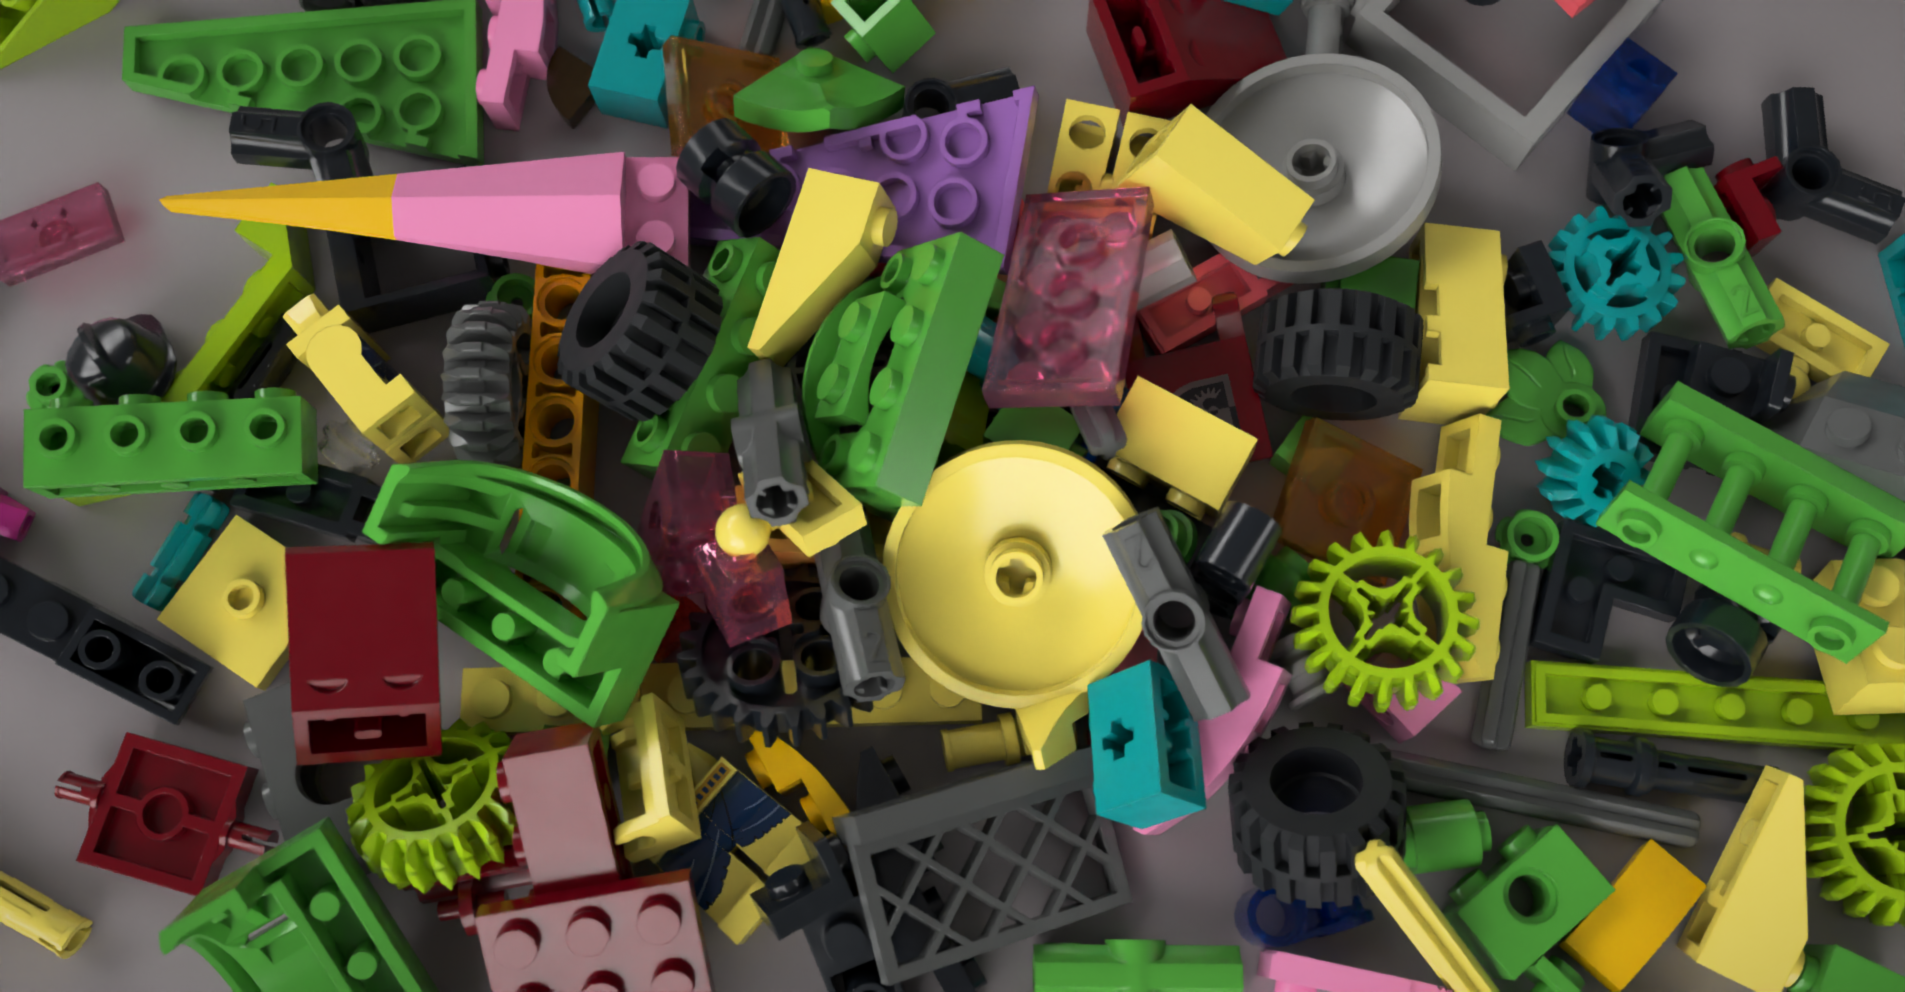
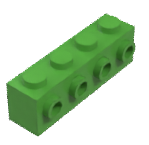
M761 237L718 241L703 274V277L718 287L720 290L719 296L723 300V309L720 314L722 317L721 327L712 353L697 379L678 401L676 400L661 415L656 414L651 420L638 421L621 459V464L670 490L710 494L732 443L731 418L739 417L737 380L747 372L749 363L760 360L748 348V344L780 250Z
M277 387L257 389L254 392L255 398L229 399V394L219 391L190 392L187 394V401L162 402L161 397L149 394H128L119 397L118 405L94 406L92 400L76 397L51 399L50 408L24 409L23 488L49 499L318 484L317 410L302 396H296L295 390Z

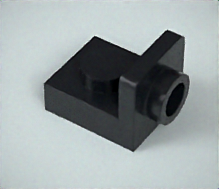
M1542 240L1518 247L1508 260L1507 275L1503 286L1506 302L1512 308H1517L1518 312L1510 314L1505 318L1507 343L1517 340L1520 347H1527L1556 333L1555 325L1572 308V305Z
M1700 341L1690 350L1683 384L1761 424L1776 413L1783 412L1793 397L1796 388V377L1790 375L1794 352L1779 348L1766 359Z
M809 821L797 826L796 830L810 861L803 865L793 864L777 870L767 878L764 887L750 894L760 918L779 941L854 899L844 877L845 873L852 870V865L843 845L834 833L824 836Z

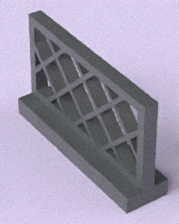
M1092 745L1077 746V750L1045 770H1036L1032 758L832 817L837 838L842 845H847L882 984L890 986L1133 902L1112 820L1096 815V803L1093 792ZM1082 790L1089 816L1078 836L1053 819L1065 795ZM1046 801L1041 812L1030 806ZM1014 810L1035 822L1034 828L1020 855L993 839L1005 814ZM987 819L982 831L970 825ZM956 829L976 841L959 875L932 859L944 832ZM1048 831L1073 846L1058 879L1032 863ZM1094 837L1097 847L1091 844ZM926 838L920 851L907 844ZM894 848L914 861L897 895L877 885L870 857L871 854ZM988 849L1015 865L999 899L971 883ZM1086 855L1102 864L1109 892L1088 898L1071 887ZM926 868L954 885L937 920L909 904ZM1027 873L1053 889L1041 915L1033 918H1028L1011 907ZM966 893L993 908L981 935L971 939H967L949 928ZM1066 897L1075 902V904L1061 908ZM881 899L891 905L886 916ZM905 913L932 930L918 957L897 963L891 936L902 914ZM1005 917L1016 922V924L1001 928ZM944 937L955 943L938 950Z

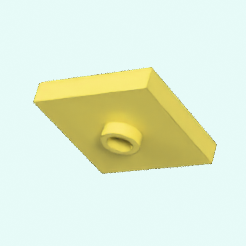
M236 514L158 616L157 620L256 688L266 691L289 660L285 572L286 546Z

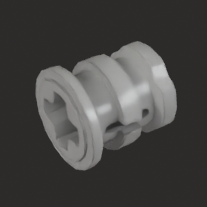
M1299 631L1277 641L1269 661L1276 662L1277 666L1284 668L1292 674L1288 684L1294 695L1288 704L1291 711L1302 709L1331 695L1323 689L1324 682L1330 673L1327 668L1311 674L1305 670L1304 664L1306 659L1316 649L1299 650L1294 648L1293 639ZM1341 682L1337 690L1342 688L1345 684Z

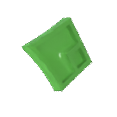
M810 46L733 95L734 117L758 126L785 132H812L829 128L853 130L878 123L903 109L905 86L832 56L827 50Z

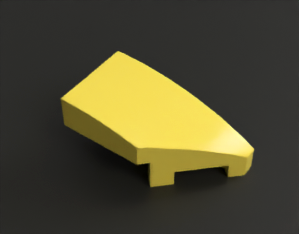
M1088 690L1064 695L1025 708L1015 709L1024 751L1027 755L1032 754L1036 770H1045L1077 750L1072 723L1089 713Z

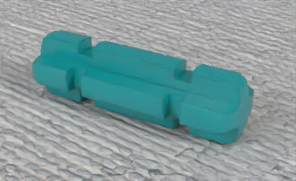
M197 492L194 494L183 511L188 514L185 522L182 523L177 520L150 562V565L155 567L151 575L143 573L132 590V596L152 609L163 611L178 591V589L174 588L179 580L186 581L211 543L212 538L207 535L212 528L219 530L228 516L230 508L225 503L206 493Z

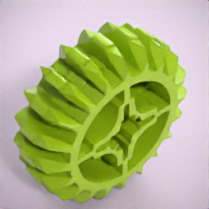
M1388 529L1380 533L1376 547H1372L1368 538L1360 531L1358 534L1353 535L1351 552L1337 542L1331 544L1326 553L1328 563L1323 560L1313 559L1307 569V574L1312 581H1299L1296 586L1294 595L1303 604L1292 608L1290 622L1305 629L1295 634L1293 639L1294 648L1299 650L1316 649L1306 659L1304 664L1305 670L1309 674L1317 673L1324 668L1330 671L1323 685L1326 693L1331 694L1335 692L1341 682L1351 687L1352 689L1347 697V703L1351 707H1357L1365 693L1373 694V705L1378 713H1385L1391 703L1392 694L1396 695L1399 704L1405 711L1413 710L1418 704V691L1424 697L1435 701L1444 692L1441 680L1452 684L1457 683L1464 673L1457 661H1469L1475 653V645L1465 637L1475 635L1480 627V622L1478 618L1463 613L1475 603V592L1454 591L1453 589L1463 578L1462 568H1453L1442 573L1438 569L1444 556L1442 548L1434 549L1427 558L1417 554L1416 551L1419 547L1417 535L1408 537L1403 548L1394 547V538ZM1381 576L1393 578L1399 582L1392 587L1376 588L1363 579L1358 583L1354 582V580L1363 577ZM1419 594L1427 602L1435 618L1437 629L1436 643L1425 635L1428 628L1419 622L1413 612V602ZM1331 598L1344 607L1341 614L1349 619L1356 632L1352 643L1347 649L1340 643L1331 626L1329 618V600ZM1397 603H1401L1394 616V624L1389 623L1383 629L1379 628L1369 640H1366L1373 625V618L1378 619L1384 613L1388 614ZM1384 652L1391 653L1404 662L1411 658L1416 664L1401 668H1383L1365 662L1373 655Z
M459 718L448 730L442 729L441 756L384 759L381 763L364 765L366 781L351 787L353 803L345 811L348 816L352 845L373 874L376 873L379 879L386 878L389 883L394 884L399 890L412 884L413 887L418 888L425 894L438 880L441 884L453 890L459 876L468 873L480 880L482 865L490 860L504 863L503 847L513 844V828L518 825L513 803L503 802L497 785V764L499 761H502L512 742V739L507 737L504 730L495 732L489 728L485 721L471 728ZM441 800H444L446 803L444 808L440 805Z
M1867 741L1854 745L1852 750L1847 748L1835 750L1829 756H1826L1828 764L1814 765L1807 771L1813 785L1804 786V805L1807 807L1806 811H1804L1805 851L1809 852L1812 860L1806 864V877H1824L1825 880L1819 897L1827 901H1839L1842 899L1843 914L1852 918H1863L1867 915L1869 922L1875 926H1894L1895 923H1898L1905 927V834L1891 836V840H1888L1887 837L1869 839L1868 837L1870 832L1885 831L1884 827L1887 826L1888 829L1905 828V744L1889 742L1880 747L1878 743ZM1852 800L1853 816L1846 825L1847 809ZM1852 851L1860 854L1866 860L1871 875L1860 865ZM1872 876H1878V877H1879V881L1876 880V879H1875L1874 877H1872Z

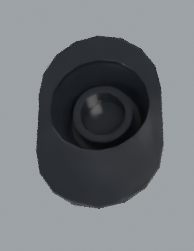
M138 314L127 319L109 317L98 320L93 324L83 322L78 326V336L74 339L67 352L65 365L69 379L84 395L85 399L92 400L94 406L118 405L119 397L123 395L149 394L161 398L166 395L175 378L177 358L161 323L154 316Z

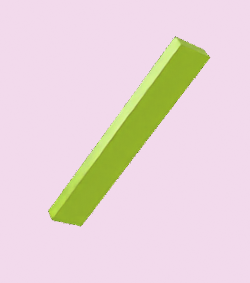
M1530 660L1525 665V728L1573 731L1574 728L1582 727L1590 729L1593 733L1821 750H1839L1844 748L1853 750L1854 745L1867 741L1878 743L1880 747L1889 742L1905 744V713L1833 715L1825 683L1821 680L1751 676L1747 682L1738 687H1720L1705 683L1686 671L1539 660Z

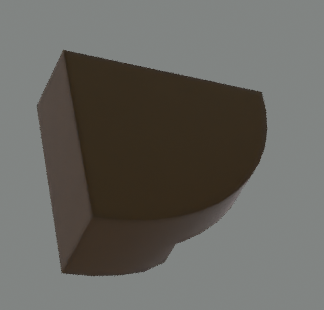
M558 46L548 65L547 89L560 117L568 126L575 129L596 103L588 87L593 67L561 46Z

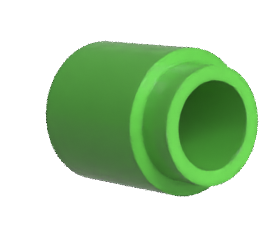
M1467 798L1407 806L1406 854L1404 862L1414 875L1479 867L1482 863L1483 852L1491 851L1492 835L1488 818L1483 810L1475 811Z

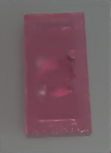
M97 182L0 220V280L11 287L125 242L109 191Z

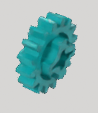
M1603 205L1597 206L1587 219L1579 213L1573 216L1564 227V230L1560 229L1548 244V247L1552 250L1548 255L1572 305L1570 311L1575 315L1571 329L1577 332L1586 323L1594 325L1595 340L1602 341L1615 328L1621 341H1626L1639 329L1645 333L1652 330L1662 320L1661 316L1665 317L1675 308L1679 301L1674 297V294L1685 285L1686 278L1672 273L1684 260L1683 253H1667L1664 246L1673 237L1671 232L1668 231L1655 236L1649 231L1652 226L1628 227L1620 215L1615 214L1613 218H1609L1608 212ZM1617 261L1618 266L1613 272L1615 276L1612 283L1608 286L1606 281L1611 275L1609 271L1612 268V264Z

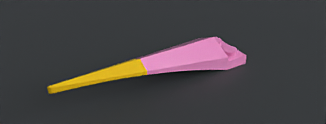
M625 152L172 195L159 199L165 208L174 213L290 225L399 240L508 258L592 275L627 245L632 246L639 241H645L646 243L651 242L690 268V190L677 177L676 165L679 157H626Z

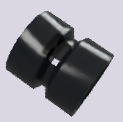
M727 118L714 120L699 129L683 148L676 165L678 179L704 204L711 205L713 212L739 237L750 238L759 235L771 227L783 215L791 203L796 190V179L792 173L769 152L761 151V147L755 139L734 120Z
M1701 583L1694 593V600L1683 608L1668 630L1665 638L1668 652L1674 661L1691 676L1705 683L1720 687H1738L1749 680L1764 657L1768 645L1774 642L1782 628Z

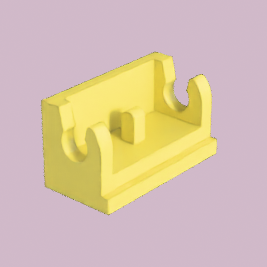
M653 692L641 696V701L631 704L623 721L601 726V731L604 735L614 733L624 727L633 726L610 736L611 747L616 751L624 822L613 830L614 842L616 845L624 844V856L632 863L642 861L701 838L684 718Z

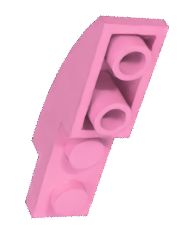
M485 0L493 15L488 26L490 54L487 68L481 69L477 76L476 97L496 129L519 131L530 78L546 80L549 62L558 48L556 0Z
M1258 585L1255 588L1252 599L1245 598L1241 605L1237 606L1229 630V634L1236 637L1231 655L1250 691V698L1226 714L1212 720L1198 721L1206 801L1229 779V774L1234 773L1233 763L1239 753H1249L1248 744L1257 737L1262 736L1278 709L1292 678V674L1284 668L1269 663L1291 603L1282 594ZM1190 814L1145 829L1133 827V830L1144 835H1160Z

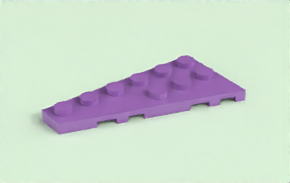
M1035 85L1014 90L1012 97L984 104L979 99L956 104L957 110L922 119L915 114L823 137V143L794 149L792 145L769 150L770 154L792 173L796 179V190L791 203L783 215L771 227L753 237H761L778 250H781L808 168L881 184L896 208L898 223L895 237L888 247H883L878 263L887 264L897 251L962 232L1004 254L998 274L1009 275L1039 94ZM690 191V245L716 247L720 240L744 238L739 237L713 212L711 205L704 204Z

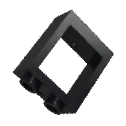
M462 165V166L455 167V168L466 167V165ZM326 230L340 306L368 334L461 310L464 304H478L479 301L486 300L487 293L492 290L493 285L499 278L510 274L508 258L473 253L477 270L381 294L370 236L363 235L352 238L347 235H333L331 231Z

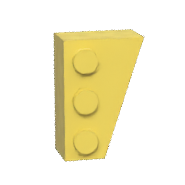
M1424 222L1409 247V259L1420 260L1415 313L1421 315L1424 325L1418 399H1416V403L1412 407L1398 413V419L1448 425L1477 414L1486 415L1490 409L1496 408L1498 401L1510 389L1503 288L1507 275L1508 261L1507 256L1501 254L1500 231Z

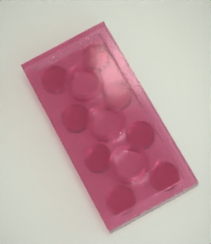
M1149 186L1026 194L982 389L989 408L1121 405L1154 208Z

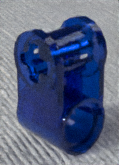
M1258 887L1243 893L1236 903L1234 912L1235 925L1242 938L1251 945L1261 948L1289 946L1316 936L1319 938L1373 921L1375 917L1372 909L1363 907L1359 894L1352 897L1353 905L1337 908L1335 901L1322 902V909L1306 908V901L1301 899H1295L1292 904H1288L1276 898L1275 889L1272 888L1263 892ZM1265 897L1275 899L1284 910V926L1274 936L1264 932L1256 918L1257 906Z

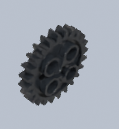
M802 563L794 576H786L782 566L775 565L772 571V578L765 580L755 570H751L748 572L749 585L744 587L730 580L724 582L727 597L722 599L707 594L704 597L707 613L691 612L688 616L691 631L680 632L679 639L682 652L677 653V661L686 699H693L696 715L699 718L711 715L716 732L719 733L735 724L738 742L743 743L755 731H761L765 747L771 748L779 733H788L793 746L797 747L801 744L803 731L812 729L822 740L828 739L827 723L835 720L840 725L851 728L853 726L852 707L866 712H871L874 709L873 701L857 702L855 698L843 695L831 634L823 627L820 620V606L823 596L819 577L809 576L807 564ZM847 595L848 597H850V598H852V599L862 600V599L857 598V597H855V596H849V595ZM782 612L789 614L792 634V650L797 681V691L793 694L785 693L782 671L783 663L777 616Z

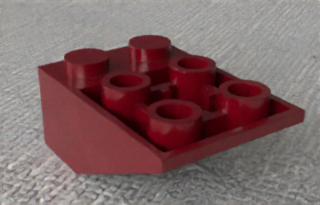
M1089 0L1086 32L1116 109L1120 110L1119 118L1123 128L1128 112L1169 119L1179 115L1190 104L1197 109L1211 106L1234 84L1249 74L1275 62L1287 59L1268 13L1223 0Z
M435 543L285 547L291 712L297 765L441 756V684Z

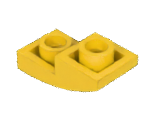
M755 731L749 738L754 749L744 755L760 786L765 789L773 784L777 792L784 797L806 786L809 794L800 798L799 801L810 823L821 833L829 829L830 833H834L837 836L832 817L849 813L851 810L836 789L807 759L790 745L777 737L771 748L765 747L762 732Z
M1652 838L1636 850L1611 883L1615 891L1571 929L1559 944L1566 953L1610 992L1622 991L1669 937L1707 887L1705 883Z

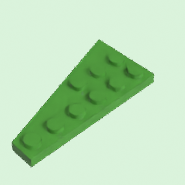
M440 0L124 27L122 80L135 92L229 113L237 112L239 106L306 111L309 107L318 103L333 102L343 105L352 113L365 143L468 166L484 165V108L478 103L476 97V80L479 71L483 69L482 8L477 0Z

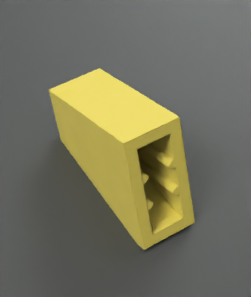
M1192 104L1147 141L1114 189L1125 198L1253 265H1257L1277 253L1284 257L1298 244L1308 227L1301 220L1315 201Z

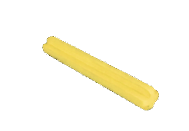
M1379 839L1368 841L1366 849L1355 856V868L1447 989L1453 990V992H1500L1395 848L1386 846Z

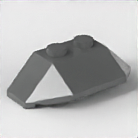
M1842 371L1811 386L1808 391L1792 399L1783 412L1776 413L1760 424L1905 502V387Z

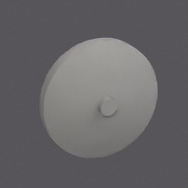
M1332 53L1308 54L1281 60L1249 74L1234 84L1212 105L1206 114L1211 120L1315 200L1301 220L1308 226L1305 234L1298 244L1284 257L1277 253L1261 263L1253 265L1211 243L1223 257L1251 274L1269 280L1296 284L1329 282L1350 277L1381 263L1398 251L1418 231L1434 205L1442 176V149L1436 119L1422 94L1409 81L1390 68L1372 60L1358 56Z

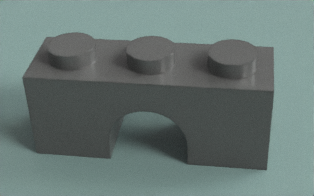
M290 682L243 700L249 720L243 725L244 737L252 754L261 760L267 780L262 785L263 801L269 814L279 821L284 841L329 816L365 874L372 873L351 842L352 836L349 832L350 826L348 825V816L345 810L353 803V797L331 804L324 796L321 788L320 778L324 764L297 765L291 712Z

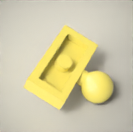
M1778 278L1767 285L1785 320V326L1773 334L1768 341L1758 344L1756 347L1769 355L1779 348L1794 352L1790 375L1796 377V388L1792 399L1810 389L1811 383L1809 378L1819 383L1842 371L1866 377L1872 376L1890 345L1888 342Z
M812 460L805 463L808 477L809 505L802 508L796 522L772 527L765 520L751 518L747 504H737L729 507L720 515L716 523L715 535L719 546L726 554L734 558L747 559L761 553L769 542L771 531L779 528L808 557H811L867 525L862 504ZM743 472L738 474L744 492Z

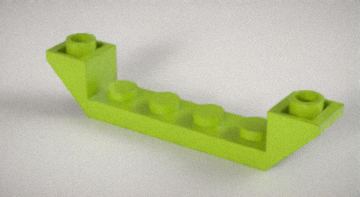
M272 182L269 184V186H275V185H276V184H274V183H272ZM241 220L234 231L268 261L262 269L255 271L248 278L243 294L226 316L212 325L206 335L205 343L186 368L181 369L175 374V378L166 395L162 398V402L187 401V394L195 391L227 393L257 348L261 346L280 314H285V312L306 296L314 293L316 288L307 228ZM133 494L62 499L77 506H83Z

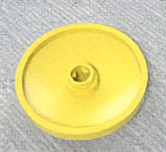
M1004 440L972 447L950 457L934 468L922 506L900 507L886 539L882 564L890 575L891 588L887 596V602L894 631L911 658L932 679L952 692L978 703L994 707L1021 709L1064 695L1087 691L1088 684L1109 676L1121 664L1133 648L1143 628L1141 624L1142 615L1102 537L1106 530L1138 514L1135 507L1119 485L1102 469L1082 456L1055 445L1027 440Z

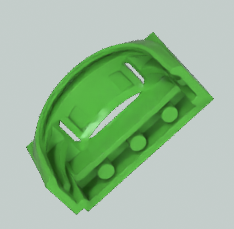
M962 232L897 251L886 264L882 276L866 281L854 288L832 308L814 337L805 364L802 384L803 417L810 446L818 461V465L854 496L862 506H865L867 512L890 522H893L900 507L922 506L984 315L993 320L998 315L1005 314L1017 321H1021L1026 317L1032 296L997 278L1004 254ZM891 328L890 338L895 344L887 367L882 369L876 376L869 394V381L873 362L883 338ZM868 395H869V401H870V403H871L872 405H874L873 408H872V410H871V412H870V414H869ZM862 425L858 432L840 434L841 426Z
M471 460L392 464L362 533L378 544L434 542L438 621L592 728L624 720L680 602L662 591L663 581L645 543L636 531L617 514L596 500L562 483L506 465ZM523 508L521 518L509 544L501 554L499 545L511 524L514 512ZM509 567L534 578L563 596L576 606L588 620H582L513 574Z
M329 816L204 888L169 925L159 932L160 950L163 955L168 954L180 944L192 948L211 964L233 992H439ZM285 913L286 916L252 937H248L252 932Z

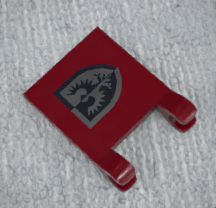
M1226 292L1215 295L1212 298L1211 309L1212 312L1214 311L1219 341L1147 358L1138 319L1130 315L1124 328L1115 334L1128 393L1137 377L1140 376L1257 438L1254 453L1248 463L1272 458L1273 452L1260 397L1253 390L1254 371L1237 295L1234 292Z

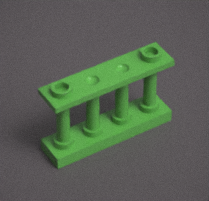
M1677 381L1648 416L1639 434L1662 447L1643 487L1629 480L1602 511L1595 524L1616 535L1628 545L1641 549L1810 643L1815 649L1847 664L1887 632L1889 622L1860 607L1859 604L1876 559L1893 558L1905 548V502ZM1686 461L1723 480L1705 521L1668 501ZM1748 494L1785 513L1768 556L1731 536ZM1811 528L1848 548L1832 591L1794 570Z

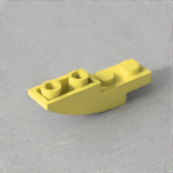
M1477 414L1442 426L1435 473L1413 479L1411 484L1409 537L1417 535L1419 539V547L1416 553L1427 558L1431 551L1442 548L1444 556L1438 569L1443 573L1449 569L1462 568L1463 578L1453 590L1475 592V603L1463 613L1479 619L1480 627L1475 635L1465 637L1475 645L1476 650L1469 661H1457L1464 673L1455 684L1494 680L1495 665L1500 655L1499 631L1502 605L1508 588L1506 571L1509 551L1487 545L1488 532L1493 523V509L1491 505L1495 472L1501 458L1499 438L1502 420L1483 414ZM1419 594L1416 602L1421 624L1428 628L1425 635L1436 643L1437 629L1435 618L1429 605Z

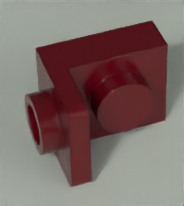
M1778 156L1756 164L1752 162L1751 158H1745L1732 163L1715 175L1717 183L1713 187L1730 219L1743 229L1746 248L1751 257L1757 255L1782 232L1776 222V212L1773 205L1759 191L1783 168Z

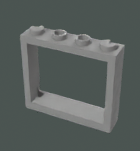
M1357 0L1350 12L1355 17V21L1346 44L1365 59L1377 62L1400 74L1422 94L1430 108L1516 171L1656 12L1664 0H1627L1525 117L1390 17L1388 14L1401 0Z

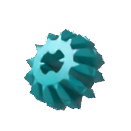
M1593 414L1587 424L1579 420H1567L1565 438L1560 439L1556 436L1546 437L1549 447L1553 449L1551 456L1535 460L1538 470L1546 475L1536 486L1539 488L1541 495L1551 501L1550 505L1553 506V511L1565 519H1576L1583 525L1596 528L1598 525L1595 523L1599 515L1629 480L1638 485H1644L1650 471L1643 467L1654 455L1650 452L1648 446L1639 442L1640 436L1637 434V431L1623 422L1614 423L1613 420L1603 415L1596 416Z

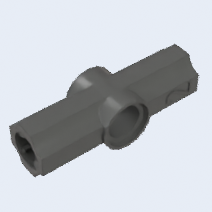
M771 358L749 363L747 372L737 380L739 417L731 418V430L736 454L743 472L745 502L751 518L765 520L772 527L796 522L802 508L809 505L808 477L805 463L812 461V454L806 425L798 404L796 384L791 368L777 365Z
M865 506L862 507L867 525L844 537L835 545L825 548L814 555L823 596L820 606V620L823 627L831 634L843 695L851 696L857 702L882 700L886 695L901 690L905 683L904 669L887 602V596L891 588L890 575L886 567L877 559ZM847 595H849V596H855V597L860 598V599H862V600H855V599H852V598L848 597Z
M1156 507L1138 513L1106 530L1102 537L1142 615L1141 624L1144 635L1154 647L1159 649L1194 721L1212 720L1232 711L1236 706L1250 698V691L1210 613L1208 595L1201 585L1195 582L1159 508ZM1171 600L1181 601L1193 611L1195 621L1187 627H1171L1160 617L1158 606Z

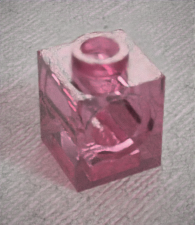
M717 540L693 548L706 605L730 648L792 623L782 565L769 544L758 555L750 553L735 557L726 554L719 546Z

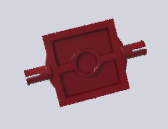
M129 732L125 734L114 764L101 780L75 774L72 771H65L58 781L80 787L81 791L69 787L55 786V796L57 798L90 806L88 831L77 856V862L193 896H197L204 888L218 881L224 862L233 851V848L261 856L275 847L255 842L252 838L278 843L279 832L277 830H269L243 822L245 819V806L259 769Z

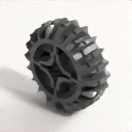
M479 301L478 304H464L460 311H456L452 319V326L446 332L447 347L442 352L444 372L440 375L443 379V395L441 399L445 405L444 423L449 427L448 441L454 447V453L458 460L482 461L518 469L522 468L532 319L522 305L508 304L507 302Z

